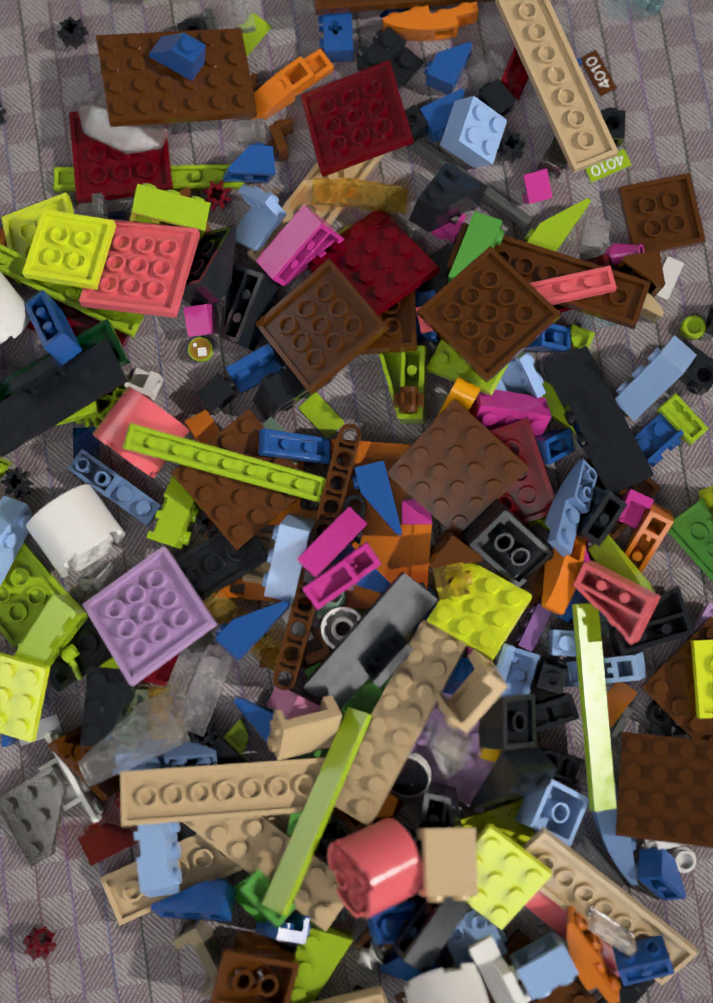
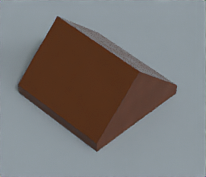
M660 251L625 255L614 269L615 271L650 281L648 293L653 298L665 286Z
M447 528L430 549V557L428 558L431 569L482 561L481 555Z

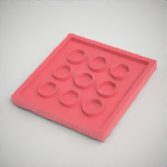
M109 219L115 221L116 228L97 290L83 288L79 299L81 306L177 318L199 241V230L197 228Z

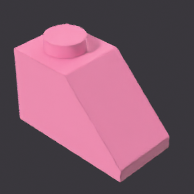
M275 686L267 706L274 711L281 709L285 718L292 719L319 712L321 703L292 689L280 690Z

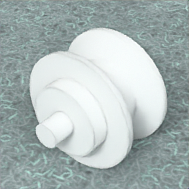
M370 940L369 948L366 949L364 946L360 948V959L357 960L359 965L363 963L370 970H373V963L377 961L383 965V952L386 951L385 946H374L373 941Z

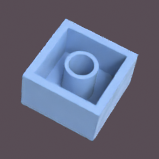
M475 96L456 100L440 145L473 168L492 165L507 120Z
M552 779L550 785L545 789L524 797L515 821L536 831L545 827L567 846L571 847L589 803V798Z
M554 930L509 955L532 1000L548 996L551 993V989L558 985L564 986L574 980V976L579 974Z

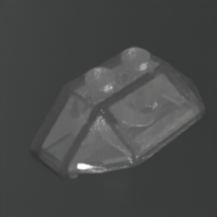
M103 84L89 87L77 106L84 134L126 154L142 152L153 148L154 150L161 149L173 130L169 124L109 127Z
M216 634L196 641L180 652L163 693L178 727L200 736L205 734L233 659L215 643Z

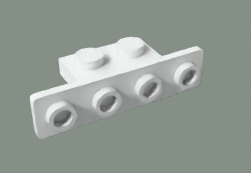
M55 730L44 734L48 744L62 736L60 733H56ZM54 753L56 758L38 769L62 812L82 802L93 823L98 822L104 817L102 814L104 810L100 801L97 798H93L89 791L91 789Z
M491 935L485 936L468 947L495 1003H528L531 1001L524 986L519 987L517 984L521 979L513 964L508 967Z

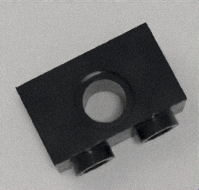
M595 487L589 512L580 515L576 534L587 542L600 547L627 504L610 491Z

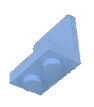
M243 184L238 193L251 208L236 226L235 242L258 251L266 244L267 239L274 230L280 226L287 213L278 204L279 199L271 192L264 193L256 186L251 188Z
M522 351L509 363L496 390L520 394L527 392L536 398L546 393L542 386L544 381L541 375L535 371L533 366L534 359L530 353Z
M504 644L495 657V662L498 663L496 668L508 685L502 694H530L541 656Z
M475 909L468 910L464 919L459 923L447 942L458 970H460V964L475 963L468 947L487 935L492 936L501 955L508 953L504 943L508 941L504 929L498 928Z

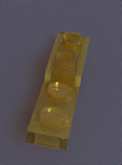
M338 177L337 180L313 178L311 204L359 208L361 211H385L387 213L406 214L408 189L380 182Z
M216 589L204 602L211 616L220 626L224 622L229 624L233 619L247 615L242 608L234 601H231L219 589ZM266 632L249 651L273 672L275 671L281 644L271 634ZM286 650L285 655L289 659L292 654Z

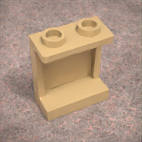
M475 649L468 656L475 670L450 698L440 692L435 695L439 702L438 708L446 717L444 719L451 728L455 730L459 728L465 733L469 732L508 687L494 663Z
M330 695L322 698L319 712L292 719H285L281 709L275 710L273 720L270 722L271 731L270 736L267 737V744L271 752L274 751L278 761L331 747L342 717L333 696Z
M417 828V840H422L423 889L419 890V895L427 897L428 902H443L444 896H453V901H469V896L478 895L476 828Z

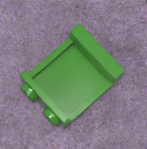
M260 869L246 874L234 887L237 890L235 901L256 922L267 923L268 919L278 928L296 906L292 903L288 915L285 916L262 905L272 881Z

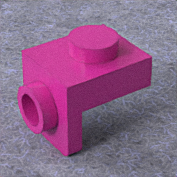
M462 213L456 225L449 222L432 231L431 234L440 240L445 238L454 243L463 222L465 223L466 215Z

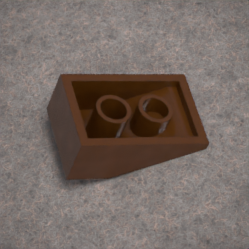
M270 947L224 949L209 1003H290L300 963L295 954L287 950Z

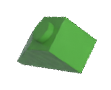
M474 211L448 276V283L490 246L494 249L496 245H501L505 231L501 230L503 220Z

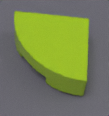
M572 324L570 332L572 346L575 350L587 346L589 349L595 333Z
M242 719L223 737L240 755L244 752L248 743V729Z

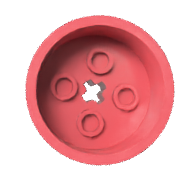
M128 386L92 435L154 479L167 461L123 449L129 423L182 438L186 437L189 430L154 402Z
M385 818L329 845L327 861L329 870H334L335 878L339 885L336 892L347 910L356 918L362 916L368 919L418 894L419 890L423 888V864L418 849L407 830L392 818Z

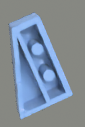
M674 335L661 350L656 348L647 358L650 362L645 367L641 364L631 374L633 379L629 383L625 380L616 390L618 396L615 398V401L619 408L635 421L686 371L697 355Z
M3 496L0 500V586L29 533L26 525L33 517L26 503L7 496Z
M288 513L280 525L275 526L272 537L273 540H276L275 548L270 549L267 563L271 564L269 572H265L262 586L266 587L264 596L283 601L288 600L290 603H293L303 567L296 560L308 548L315 522L314 519Z
M180 822L138 825V831L134 832V841L140 840V857L136 858L140 892L149 898L179 893V884L182 883V873L180 868H178L181 846L177 840V832H180Z

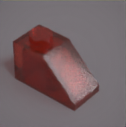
M96 822L83 829L85 833L78 838L90 866L140 841H134V831L108 822L101 825Z

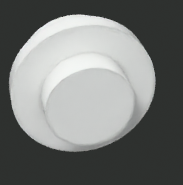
M680 846L672 851L671 856L675 858L679 872L687 873L694 869L696 856L691 849Z

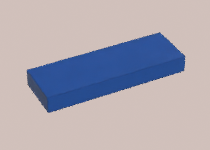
M262 428L259 430V455L328 464L330 463V438Z

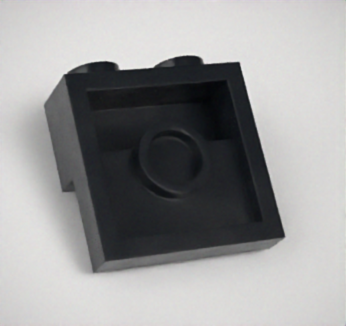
M388 26L385 31L380 29L376 32L372 39L373 43L369 48L364 46L357 54V70L362 71L390 60L400 91L423 66V60L406 47V41Z

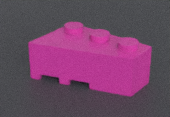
M303 205L284 229L278 233L271 244L262 251L256 262L271 279L285 287L308 269L307 263L317 255L322 258L326 254V248L335 241L339 244L344 239L327 221L306 205Z
M496 389L492 396L479 391L469 409V412L489 430L528 417L534 436L543 435L551 418L546 398H536L532 395Z

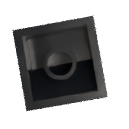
M501 694L479 719V748L511 750L535 747V694Z

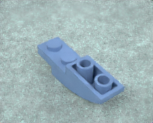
M81 449L67 468L148 527L156 519L157 510L161 511L162 505L83 449Z
M584 459L579 460L565 478L551 504L545 521V525L551 530L548 542L562 556L572 553L580 515L589 512L597 480L596 471Z
M149 738L143 739L142 745L116 747L115 751L119 773L123 771L218 765L216 750L184 740Z
M615 785L616 800H618V790ZM616 809L592 811L597 834L609 859L631 885H637L636 876H638L639 866L633 858V850H636L635 839L616 836Z

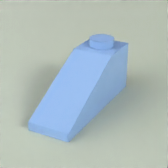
M643 652L629 653L622 656H603L605 684L637 681L647 677ZM577 660L565 662L569 670L565 681L566 687L579 686Z

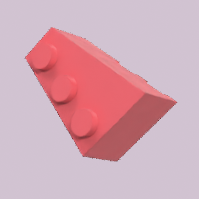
M594 561L584 562L574 583V586L606 616L607 621L612 626H615L626 637L625 639L630 645L640 640L661 598L660 595Z

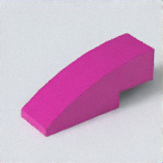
M348 507L296 561L316 578L367 523L354 510Z
M366 541L307 584L303 590L318 610L380 566L381 560Z

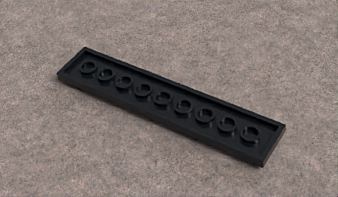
M218 532L175 560L203 602L267 562L268 553L256 534L238 550H235L221 532ZM88 617L66 646L68 647L70 644H73L78 649L80 654L74 660L83 677L87 675L88 667L98 668L113 659L92 620ZM60 654L51 665L48 676L57 692L62 691L77 681L71 666L62 659Z

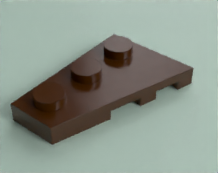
M82 725L49 743L47 746L102 801L121 790L120 776L103 747L80 746Z

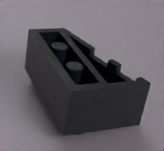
M445 163L418 197L409 221L428 232H432L449 223L452 218L456 216L459 218L465 211L477 209L488 186L460 171L458 167Z
M233 264L232 282L227 289L226 307L222 308L219 337L255 351L262 333L255 323L270 311L280 284L263 273Z
M287 364L281 368L280 373L276 375L271 373L265 376L260 381L261 385L253 398V402L266 420L270 417L274 419L280 411L285 408L289 411L294 407L292 404L304 397L307 399L311 396ZM334 376L333 378H331V379H330L325 385H323L320 389H322L323 387H325L326 385H328L329 383H331V382L333 381V379L335 378V376Z
M679 585L670 586L659 594L661 598L638 642L630 645L625 639L626 637L615 626L608 631L615 655H626L694 634Z
M88 667L80 746L113 748L140 682L134 686L130 685L121 669Z
M433 782L429 784L424 795L419 828H462L456 788ZM417 840L416 847L423 864L422 840Z
M419 894L414 895L412 901L415 902V906L410 917L405 916L393 944V950L405 962L424 974L434 964L437 956L470 909V906L464 901H453V896H444L443 902H428L427 897L420 896Z

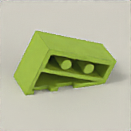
M137 184L129 221L197 228L200 232L199 238H202L206 229L210 203L205 202L201 197L182 196L181 193L175 190L163 191L157 189L152 184Z
M417 346V351L380 353L379 356L392 401L393 393H399V387L402 386L418 387V393H423L424 407H418L417 414H400L399 407L395 408L398 420L401 424H426V367L428 365V351L426 347Z
M172 476L164 494L165 500L161 511L157 510L155 518L158 520L154 532L149 531L146 538L183 550L184 545H189L192 537V532L189 530L192 522L196 523L195 521L198 519L200 509L197 508L198 505Z
M53 594L27 636L17 645L18 650L14 656L51 667L88 619L89 615L84 607L69 595Z
M309 921L310 932L306 938V943H298L295 952L300 967L290 1003L314 1002L352 943V931L331 925L327 931H324L313 921Z

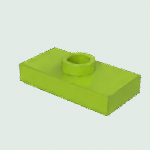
M677 393L673 394L656 409L676 431L682 430L684 432L681 438L688 446L692 445L709 429Z

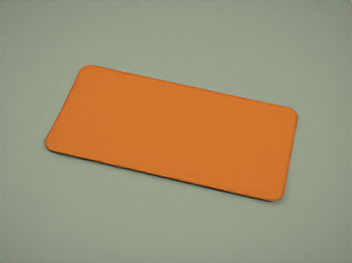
M624 682L615 683L606 694L609 727L614 725L637 695V691Z

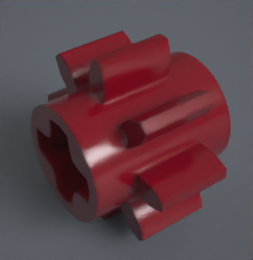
M222 180L219 182V185H214L210 181L211 187L208 190L203 189V192L208 196L204 200L205 202L212 203L211 209L213 211L217 207H221L225 211L224 205L227 202H233L227 195L232 190L231 188L224 189V182ZM218 191L221 194L220 201L214 198V192Z
M46 926L39 930L33 927L29 935H26L22 943L27 945L23 953L28 954L32 961L40 957L46 960L50 952H53L57 945L52 942L55 933H51Z

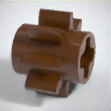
M402 386L399 387V393H393V405L395 408L399 407L400 414H417L418 407H424L423 393H418V387Z

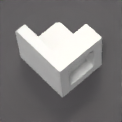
M136 368L130 383L126 382L123 386L125 388L130 386L154 401L164 379L160 374L153 371L149 373Z

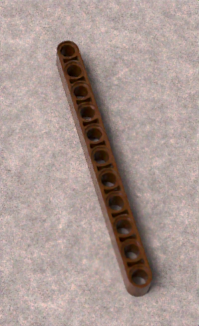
M348 423L343 425L338 433L308 547L319 537V528L330 526L342 513L343 503L347 497L362 438L360 429L354 424ZM346 432H355L357 434L356 440L353 442L345 441L343 436ZM348 455L351 461L348 465L341 466L337 463L338 457ZM336 478L344 481V486L340 490L331 488V482ZM335 502L338 505V509L334 514H328L324 511L327 503ZM328 565L317 576L325 572L328 568ZM302 567L273 675L274 685L280 690L291 689L298 681L316 613V607L313 603L311 609L307 612H302L299 609V601L302 598H308L303 588L306 586L305 578L310 573L304 567ZM296 622H302L305 625V632L299 637L295 636L292 632V627ZM291 646L297 648L299 656L295 661L288 660L285 655L286 650ZM283 671L289 672L292 676V682L288 686L282 685L279 681V675Z

